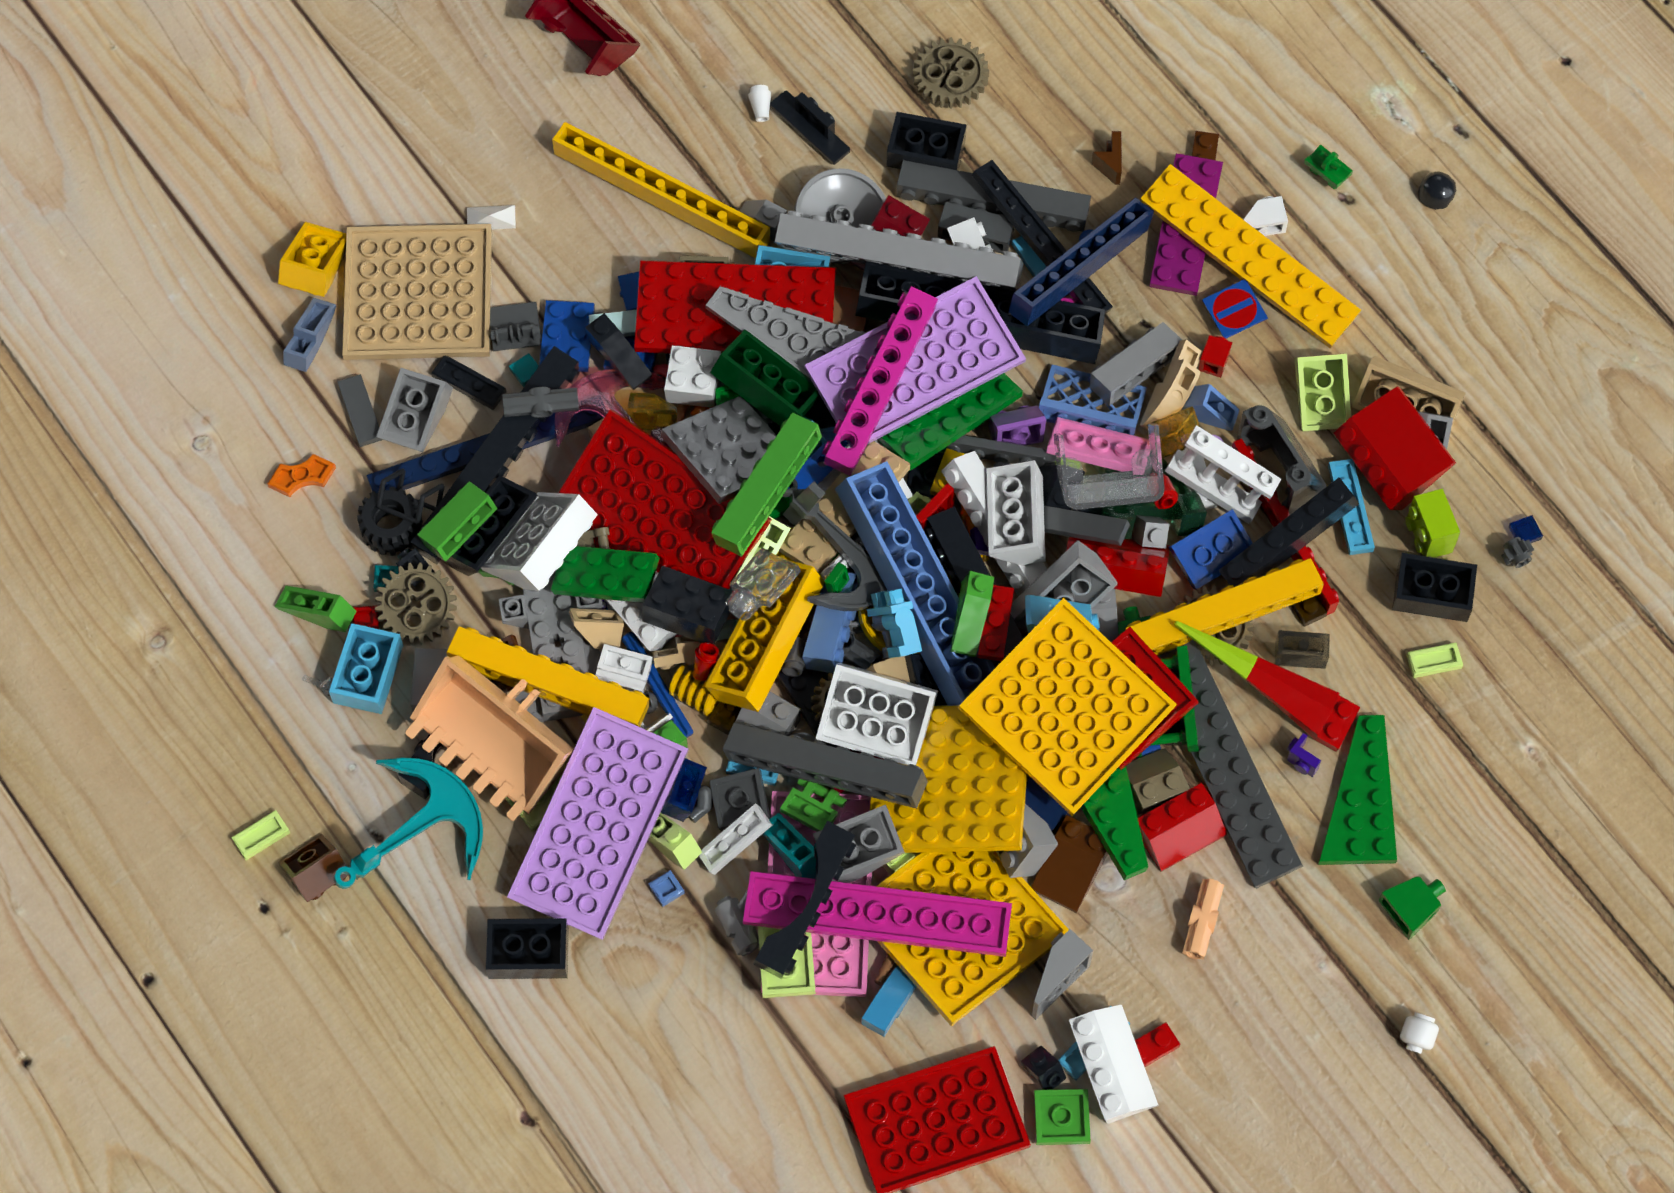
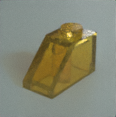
M630 392L627 420L642 430L661 431L663 428L677 423V407L654 393Z
M1192 406L1149 423L1147 427L1160 458L1163 459L1175 454L1178 449L1181 451L1185 450V443L1196 425L1199 427L1200 425Z

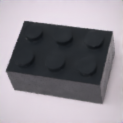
M896 112L887 149L886 167L901 169L902 162L905 160L959 171L966 141L967 125Z
M1402 553L1397 566L1392 610L1468 622L1473 608L1477 564Z
M662 566L643 603L642 622L701 643L715 644L732 609L733 590Z
M567 918L487 919L486 972L488 978H568L569 927Z

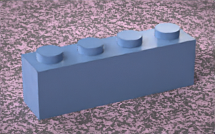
M848 572L850 580L840 593H850L856 590L858 581L855 573ZM825 583L820 595L828 593ZM817 605L802 655L806 669L834 673L836 664L843 662L844 642L849 640V624L851 620L855 619L856 611H840Z

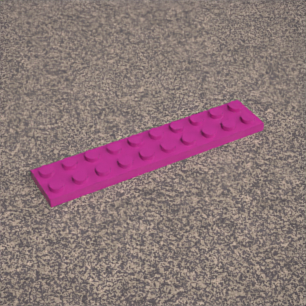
M750 871L743 924L777 929L785 928L803 912L810 901L815 879ZM832 881L829 889L833 891L826 905L820 903L816 911L821 914L814 928L809 926L806 930L809 933L1006 957L1012 903Z

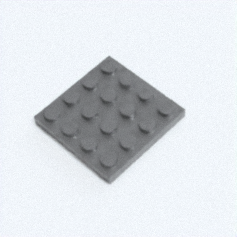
M741 396L667 426L661 430L660 434L663 440L719 504L736 497L742 482L749 478L757 460H761L769 442L777 436Z

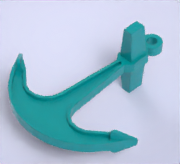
M416 758L376 760L378 765L423 780L429 788V801L377 848L374 845L366 848L359 855L351 859L350 867L344 866L339 868L334 875L335 884L342 889L350 888L354 884L355 879L364 878L369 872L377 868L383 856L442 821L453 822L463 830L465 835L464 858L467 880H471L483 841V824L478 804L468 787L448 769L427 760ZM347 874L349 881H342L340 875Z

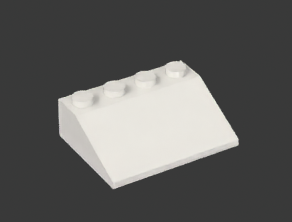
M538 492V497L481 569L525 590L540 591V589H543L548 584L550 576L562 566L563 559L569 551L577 546L579 538L591 528L592 521L598 515L579 494Z
M838 663L835 667L816 739L855 751L865 752L883 759L889 758L904 765H916L938 690Z

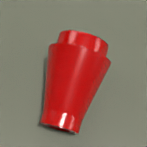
M705 642L695 649L693 677L696 680L705 681L717 663L720 655L719 649L714 644Z

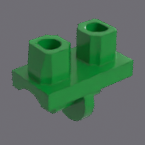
M1319 145L1304 160V163L1310 167V171L1315 175L1321 176L1333 189H1337L1353 173L1351 168L1338 159L1339 155L1336 152L1331 153L1322 145Z

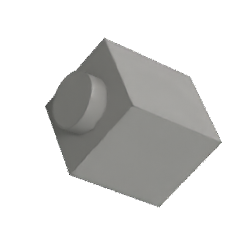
M1136 515L1132 540L1142 547L1166 548L1169 523L1160 517Z

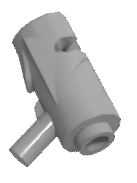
M747 891L740 902L737 898L727 896L717 902L718 906L715 909L727 937L734 938L731 943L737 954L746 956L759 948V937L755 926L743 924Z

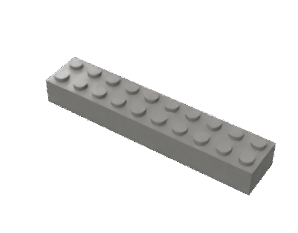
M788 211L787 214L780 213L775 243L783 249L830 256L831 258L866 264V261L962 281H968L977 276L982 285L1012 291L1019 289L1024 264L1021 258L1017 256L1018 254L1014 252L1003 251V255L996 254L993 252L994 249L979 246V250L971 249L969 244L955 242L953 246L945 243L943 239L931 237V240L927 241L922 239L921 235L907 233L905 237L897 234L898 231L883 228V232H879L873 229V226L859 224V228L852 227V225H849L850 222L836 219L835 223H831L825 217L811 215V219L796 211Z

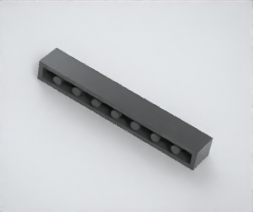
M903 160L897 183V197L908 201H923L929 205H945V202L960 203L965 207L981 208L990 213L1003 214L974 179L973 173ZM1009 180L1047 227H1060L1072 232L1085 231L1091 195Z
M734 723L723 747L724 753L731 762L916 809L928 783L923 770L916 765L908 764L906 766L898 764L889 758L884 760L874 758L871 754L865 752L860 754L854 753L841 746L837 748L830 747L821 741H806L797 735H782L773 729H758L749 723H744L743 725Z

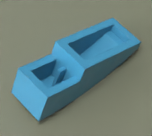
M898 965L885 981L861 1020L863 1026L885 1037L895 1019L899 1017L916 989L915 984Z

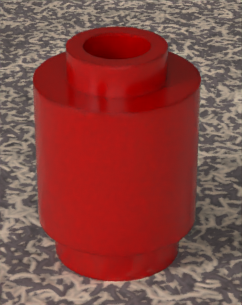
M1155 473L1148 478L1147 491L1155 506L1159 509L1172 507L1178 500V493L1169 477L1163 473Z

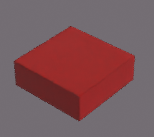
M378 605L353 607L356 610L353 624L379 629V612H375V607Z

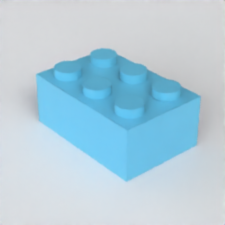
M351 623L329 690L334 704L382 714L403 649L400 634Z

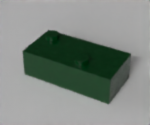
M746 329L724 350L710 371L714 377L780 427L785 420H788L792 413L804 417L820 396L809 377Z

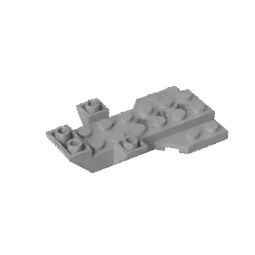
M556 570L550 576L548 584L543 589H540V591L523 589L524 595L499 599L502 623L530 630L532 650L529 653L536 656L537 654L547 656L552 662L557 664H568L581 673L589 672L594 675L596 674L602 652L583 641L582 634L573 625L569 610L570 608L601 609L603 607L602 599L553 594L551 587ZM560 641L561 646L555 647L554 642ZM522 691L515 700L521 704L529 693ZM537 697L527 709L540 722L583 715L540 697Z

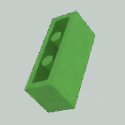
M469 481L417 535L427 549L446 562L497 510V507L488 494Z

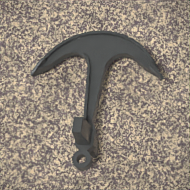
M794 478L789 486L790 489H787L783 497H789L790 505L783 515L794 526L802 519L811 520L851 566L857 575L858 581L856 590L853 592L809 596L807 601L818 606L840 611H860L873 607L871 594L887 591V588L870 555L820 511L818 502L825 495V492L815 482L811 483L806 489H797L798 484Z

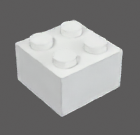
M672 345L664 387L666 402L709 408L715 407L716 388H719L720 380L714 377L710 371L721 355V351Z

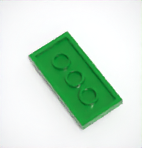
M576 546L573 550L569 551L563 559L562 566L556 570L551 591L555 595L644 603L652 587L660 558L657 553Z

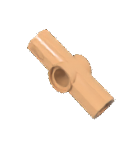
M1203 879L1200 884L1196 905H1193L1189 919V930L1182 954L1189 958L1204 960L1210 935L1214 932L1219 914L1217 910L1224 885L1217 880Z

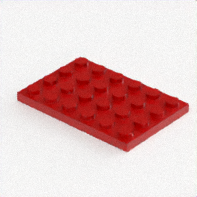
M995 1046L844 1095V1101L876 1193L897 1192L1031 1147Z

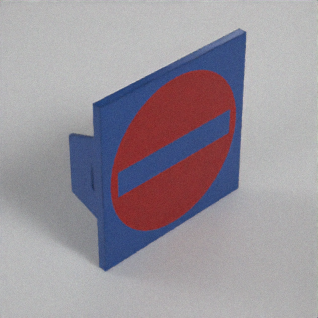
M1246 280L1235 283L1202 299L1221 335L1226 339L1268 319Z

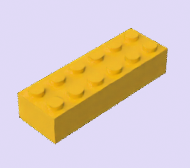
M771 557L705 684L707 690L717 701L759 712L814 605L807 601V597L819 595L825 583L813 566Z

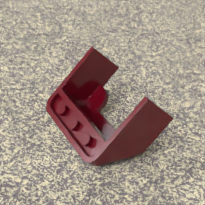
M534 0L525 14L527 19L541 20L544 23L543 27L551 33H555V31L563 32L591 58L585 70V73L588 75H609L634 55L640 47L639 41L594 0Z

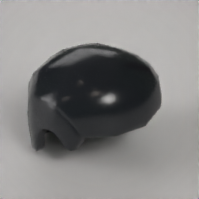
M1440 171L1431 172L1422 180L1419 186V199L1426 207L1435 210L1448 207L1455 197L1457 191L1456 183L1448 174Z

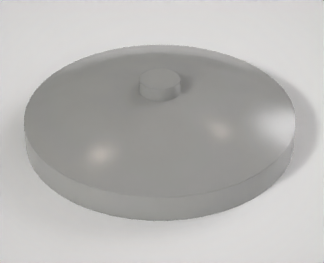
M831 169L817 174L806 183L798 195L794 211L802 213V216L811 219V215L825 217L831 223H835L836 219L850 222L849 225H852V227L859 228V224L871 225L886 197L879 186L864 174L850 169ZM830 257V262L850 264V261Z

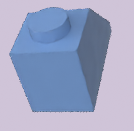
M1210 384L1194 386L1182 408L1195 421L1228 431L1233 430L1240 410Z

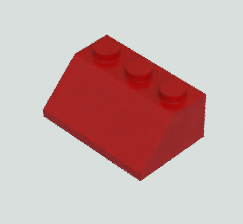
M1202 783L1138 818L1144 847L1160 872L1227 835L1216 803Z

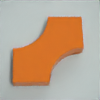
M312 454L307 461L298 465L288 466L279 464L267 484L269 488L291 497L295 491L305 486L317 485L325 487L336 469V465Z

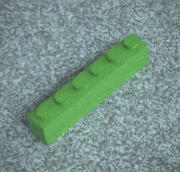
M792 413L788 420L782 423L780 432L774 440L769 442L765 454L761 460H757L749 478L742 482L734 500L729 501L722 518L713 525L711 533L716 545L741 557L743 556L822 438L818 424L795 413Z

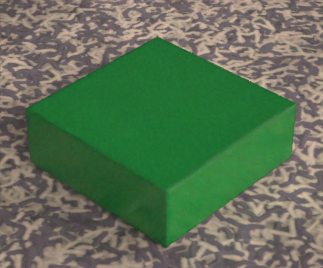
M838 562L826 578L825 584L828 593H840L850 580L846 565Z

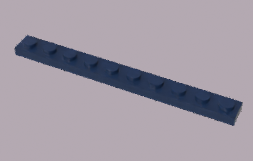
M601 396L579 402V410L554 412L545 423L540 422L536 428L538 430L536 436L531 442L527 441L522 449L524 450L588 428L600 421L602 417L607 415ZM490 433L368 474L367 479L371 490L378 493L381 480L402 468L406 471L403 490L462 471ZM400 475L387 482L385 490L395 487L397 491Z

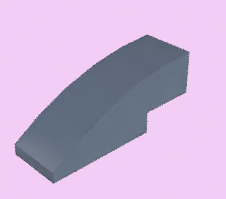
M317 298L312 299L293 328L294 335L283 351L285 366L307 372L327 333L336 304Z

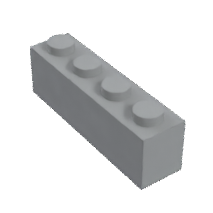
M1164 322L1157 327H1151L1143 337L1133 340L1126 349L1112 355L1109 361L1102 366L1098 365L1091 372L1089 388L1110 406L1170 363L1179 341L1182 339Z

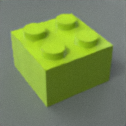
M1443 488L1414 496L1406 517V525L1409 531H1413L1417 552L1421 553L1422 556L1433 558L1453 553L1460 530Z

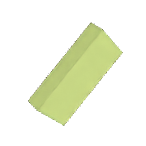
M1456 642L1410 651L1406 655L1413 678L1462 669L1463 667Z
M275 810L231 838L245 860H248L290 834V831Z

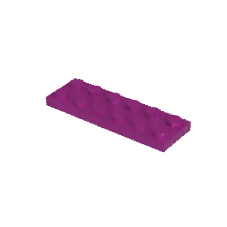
M1176 153L1174 167L1216 198L1223 162ZM1162 221L1150 287L1197 296L1205 252L1165 221Z

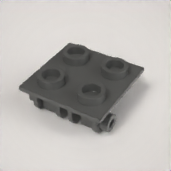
M536 302L491 307L490 333L493 352L541 346Z

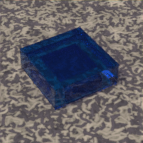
M1533 515L1512 522L1508 526L1514 538L1520 537L1521 540H1529L1530 543L1542 540L1543 534Z

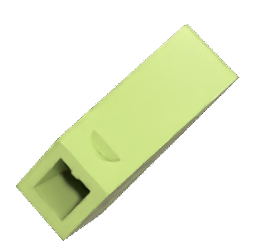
M660 812L648 841L669 860L685 870L702 851L691 833Z

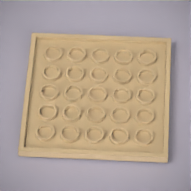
M491 224L347 227L343 360L442 358L443 356L490 357Z

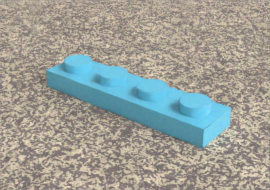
M1353 459L1329 462L1328 469L1331 482L1340 477L1359 503L1358 506L1340 519L1349 555L1374 552L1375 546Z

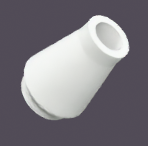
M766 85L753 86L750 88L748 97L755 120L757 122L768 121L770 119L771 91H769Z

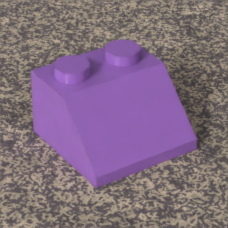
M1026 405L1019 407L1017 410L1009 412L1000 411L991 416L988 427L992 440L1027 446L1044 442L1046 418L1037 405L1032 407Z

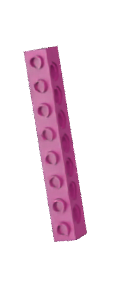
M912 286L908 294L903 292L897 304L900 307L897 315L893 313L888 321L887 327L890 329L887 335L882 334L876 348L879 351L876 357L871 355L865 369L869 370L866 377H860L855 390L858 393L855 399L850 398L844 409L847 414L844 420H838L833 431L836 436L833 442H827L822 454L825 455V465L848 476H852L936 308L937 298ZM913 313L917 319L908 320L905 314ZM902 334L906 337V340L898 341L894 336ZM891 355L896 361L889 363L883 357ZM881 376L885 379V382L877 384L873 381V378ZM869 397L875 403L873 405H866L862 399ZM853 419H860L864 425L857 427L851 421ZM849 440L853 443V446L851 448H844L840 442Z

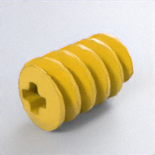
M681 665L670 682L669 694L673 697L678 695V699L681 702L686 701V704L690 707L695 705V709L698 712L703 711L705 716H710L719 701L705 687L707 681L702 685L700 684L701 681L693 680L692 670L686 675L683 674L685 666Z

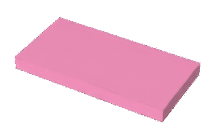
M1057 417L1046 453L1143 477L1153 440Z

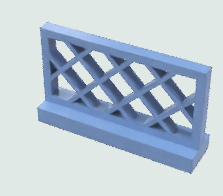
M1051 365L1044 393L1039 404V409L1045 415L1046 422L1055 423L1056 418L1060 417L1135 436L1147 387L1136 386L1130 392L1140 394L1139 398L1130 402L1126 395L1121 397L1124 405L1115 408L1113 404L1109 406L1102 399L1091 402L1086 395L1094 391L1090 388L1082 390L1077 384L1082 380L1090 383V373ZM1054 375H1063L1068 381L1058 385ZM1072 385L1077 393L1067 397L1062 389ZM1056 392L1062 398L1060 401L1047 399L1049 395ZM1082 398L1086 406L1073 405L1072 401ZM1105 403L1110 411L1107 413L1098 411L1095 407ZM1129 409L1134 418L1122 417L1119 413Z

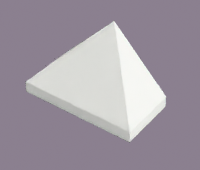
M515 205L467 208V224H491L492 230L516 228Z

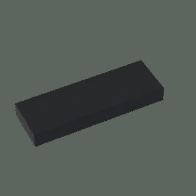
M443 356L431 372L433 378L447 382L453 389L491 410L496 408L503 398L502 394L507 392L506 388L449 356Z

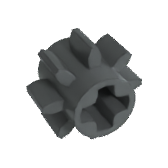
M1515 537L1504 544L1505 550H1503L1504 553L1501 556L1506 565L1511 564L1515 568H1520L1531 562L1534 548L1529 540L1524 541L1520 537Z

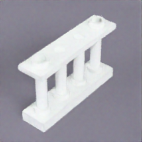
M1197 425L1185 443V446L1190 449L1186 454L1178 449L1165 469V472L1225 510L1230 511L1233 509L1237 517L1248 524L1253 520L1262 501L1258 500L1261 494L1270 499L1281 481V478ZM1198 454L1210 461L1207 467L1195 460ZM1219 467L1232 475L1229 480L1216 473ZM1242 481L1253 488V490L1247 493L1239 488L1237 484Z

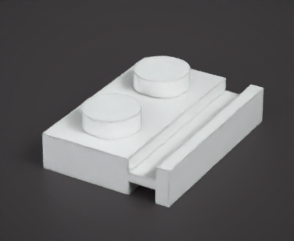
M604 644L595 675L602 681L616 682L623 689L644 693L653 657Z

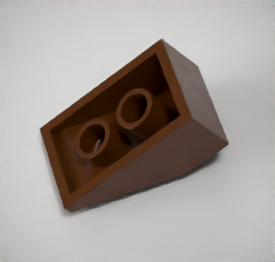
M1066 815L1055 836L1058 845L1039 869L1031 888L1037 894L1077 913L1108 853L1091 826Z

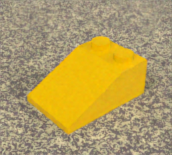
M304 222L280 260L278 284L324 297L334 281L345 253L347 233Z

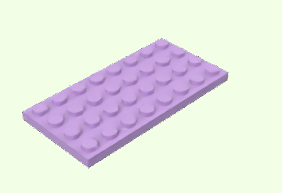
M977 276L935 297L938 299L936 308L868 444L1026 361L1024 354ZM913 313L905 314L908 320L917 319ZM888 322L804 365L805 371L836 424L839 419L844 420L847 414L844 409L850 398L855 399L858 393L855 390L860 377H866L869 371L865 369L871 355L876 357L879 351L876 348L881 335H887L890 329L887 327ZM902 334L894 336L898 341L906 340V337ZM891 355L883 357L889 363L896 361ZM876 376L873 378V381L877 384H882L885 382V379L881 376ZM869 397L862 399L866 405H873L875 403ZM853 419L851 421L857 427L864 425L860 419ZM846 440L851 448L853 446V443L849 440Z
M593 707L507 898L552 918H567L568 925L603 940L689 749Z

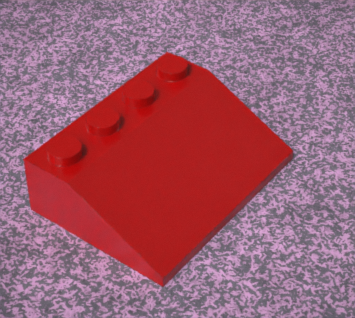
M1399 386L1350 417L1333 432L1389 510H1403L1413 501L1414 496L1422 494L1456 464L1455 460Z
M1069 537L1066 551L1078 540L1097 553L1117 581V585L1113 589L1156 597L1162 596L1169 556L1168 547L1170 545H1166V548L1142 547L1131 538H1124L1122 545L1119 546Z

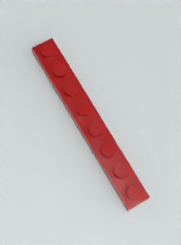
M1242 438L1233 442V449L1256 462L1251 447L1249 445L1246 446ZM1276 490L1270 499L1262 494L1258 498V500L1262 501L1261 507L1273 527L1290 515L1288 509L1279 502ZM1304 546L1291 558L1293 561L1312 559L1324 583L1321 594L1317 596L1326 609L1327 615L1332 614L1339 603V596L1336 590L1331 588L1326 581L1327 577L1324 570L1317 566L1311 548Z

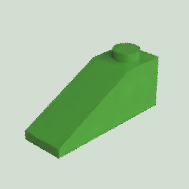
M969 571L963 579L951 652L971 657L976 656L991 601L994 583L993 576Z
M285 586L274 606L278 610L313 624L341 632H346L356 613V610L341 595L292 586Z

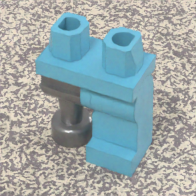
M902 589L871 594L874 608L867 609L868 617L873 616L872 627L882 632L886 647L882 648L883 658L902 657L921 652L922 648L915 618L910 610L913 609L912 601L904 602Z

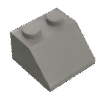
M769 691L759 712L741 708L735 723L742 725L749 723L758 729H773L782 735L790 736L801 721L800 709Z

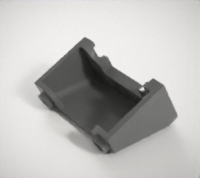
M1257 405L1243 411L1237 439L1242 438L1246 446L1249 444L1258 447L1259 452L1271 447L1286 471L1285 480L1289 487L1285 490L1287 498L1281 505L1285 506L1291 515L1326 488V484L1288 424L1281 417L1262 405Z

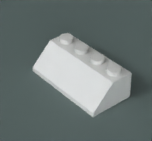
M1036 461L986 468L989 556L1018 565L1045 562L1043 476Z
M1122 1005L1094 1010L1069 1019L1103 1117L1108 1124L1159 1106Z

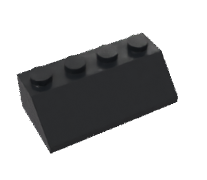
M499 475L486 492L494 502L497 510L446 561L448 565L467 576L477 573L538 497L535 492Z

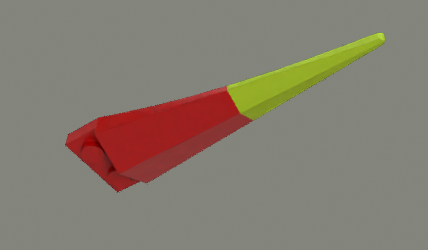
M1175 621V627L1251 684L1314 740L1335 752L1339 750L1360 709L1358 705L1339 695L1340 693L1186 624Z

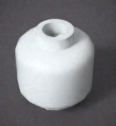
M1416 1012L1414 1016L1406 1018L1400 1034L1401 1040L1407 1043L1406 1049L1421 1054L1423 1049L1431 1050L1434 1047L1439 1032V1027L1434 1023V1018Z

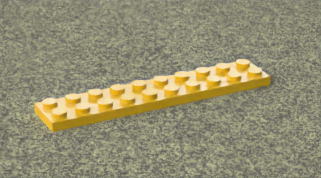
M1171 164L1141 197L1140 201L1154 210V214L1240 280H1246L1253 290L1330 349L1360 314L1361 309Z

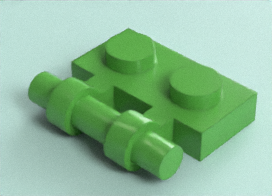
M799 779L797 784L804 787V790L801 792L793 787L780 807L781 813L818 832L823 830L827 821L834 823L837 818L838 812L832 809L831 806L835 804L843 808L847 799L840 796L839 792L833 788L829 790L818 783ZM815 793L825 800L821 803L812 798L811 795Z

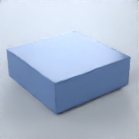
M671 870L648 883L662 907L685 894L684 889Z

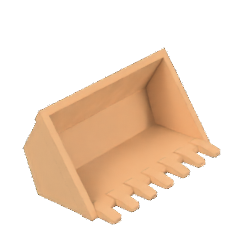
M459 655L451 658L447 656L442 661L413 711L410 719L414 722L406 730L405 734L410 739H414L422 729L428 732L430 736L424 742L422 748L427 753H430L439 742L444 745L447 750L439 758V762L443 766H448L456 756L460 758L464 763L457 770L456 776L464 780L472 770L476 771L481 777L473 785V790L480 794L491 783L498 790L491 797L490 804L498 807L508 797L515 804L507 812L506 816L511 821H515L523 811L529 814L543 795L564 773L574 748L527 711L540 694L537 689L531 691L521 704L515 700L526 688L527 681L522 679L507 695Z

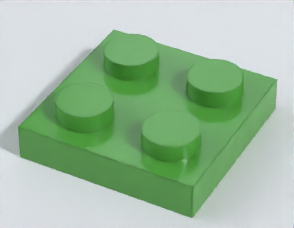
M1088 1089L1034 1090L1036 1145L1090 1144Z

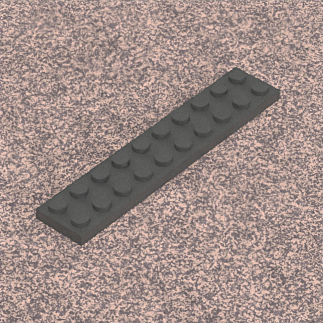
M1191 640L1182 645L1188 648L1193 695L1199 702L1194 707L1199 751L1191 753L1248 874L1257 889L1303 867L1202 653L1196 641ZM1177 648L1158 657L1160 659L1173 658V655H1177ZM1169 668V669L1171 670V672H1172L1178 679H1180L1179 670H1174V668ZM1183 719L1181 720L1183 728L1185 729V721Z

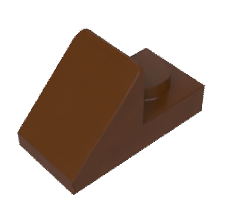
M1112 131L1111 140H1106V152H1093L1091 162L1096 169L1115 185H1120L1122 174L1121 131Z

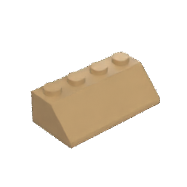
M1374 356L1368 365L1352 407L1361 411L1399 386L1417 411L1452 417L1453 425L1466 393Z

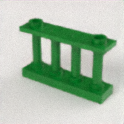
M1178 646L1177 655H1173V658L1160 660L1168 668L1179 670V680L1193 694L1187 646ZM1191 709L1180 719H1184L1185 729H1181V732L1162 734L1150 746L1182 742V745L1187 744L1189 752L1199 751L1195 709Z

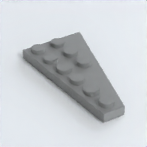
M721 286L705 306L707 310L738 332L742 333L746 329L807 377L809 376L804 369L805 364L867 333L849 329L845 325L833 324L824 321L823 318L788 307L783 308L773 305L772 302L754 299L747 294Z

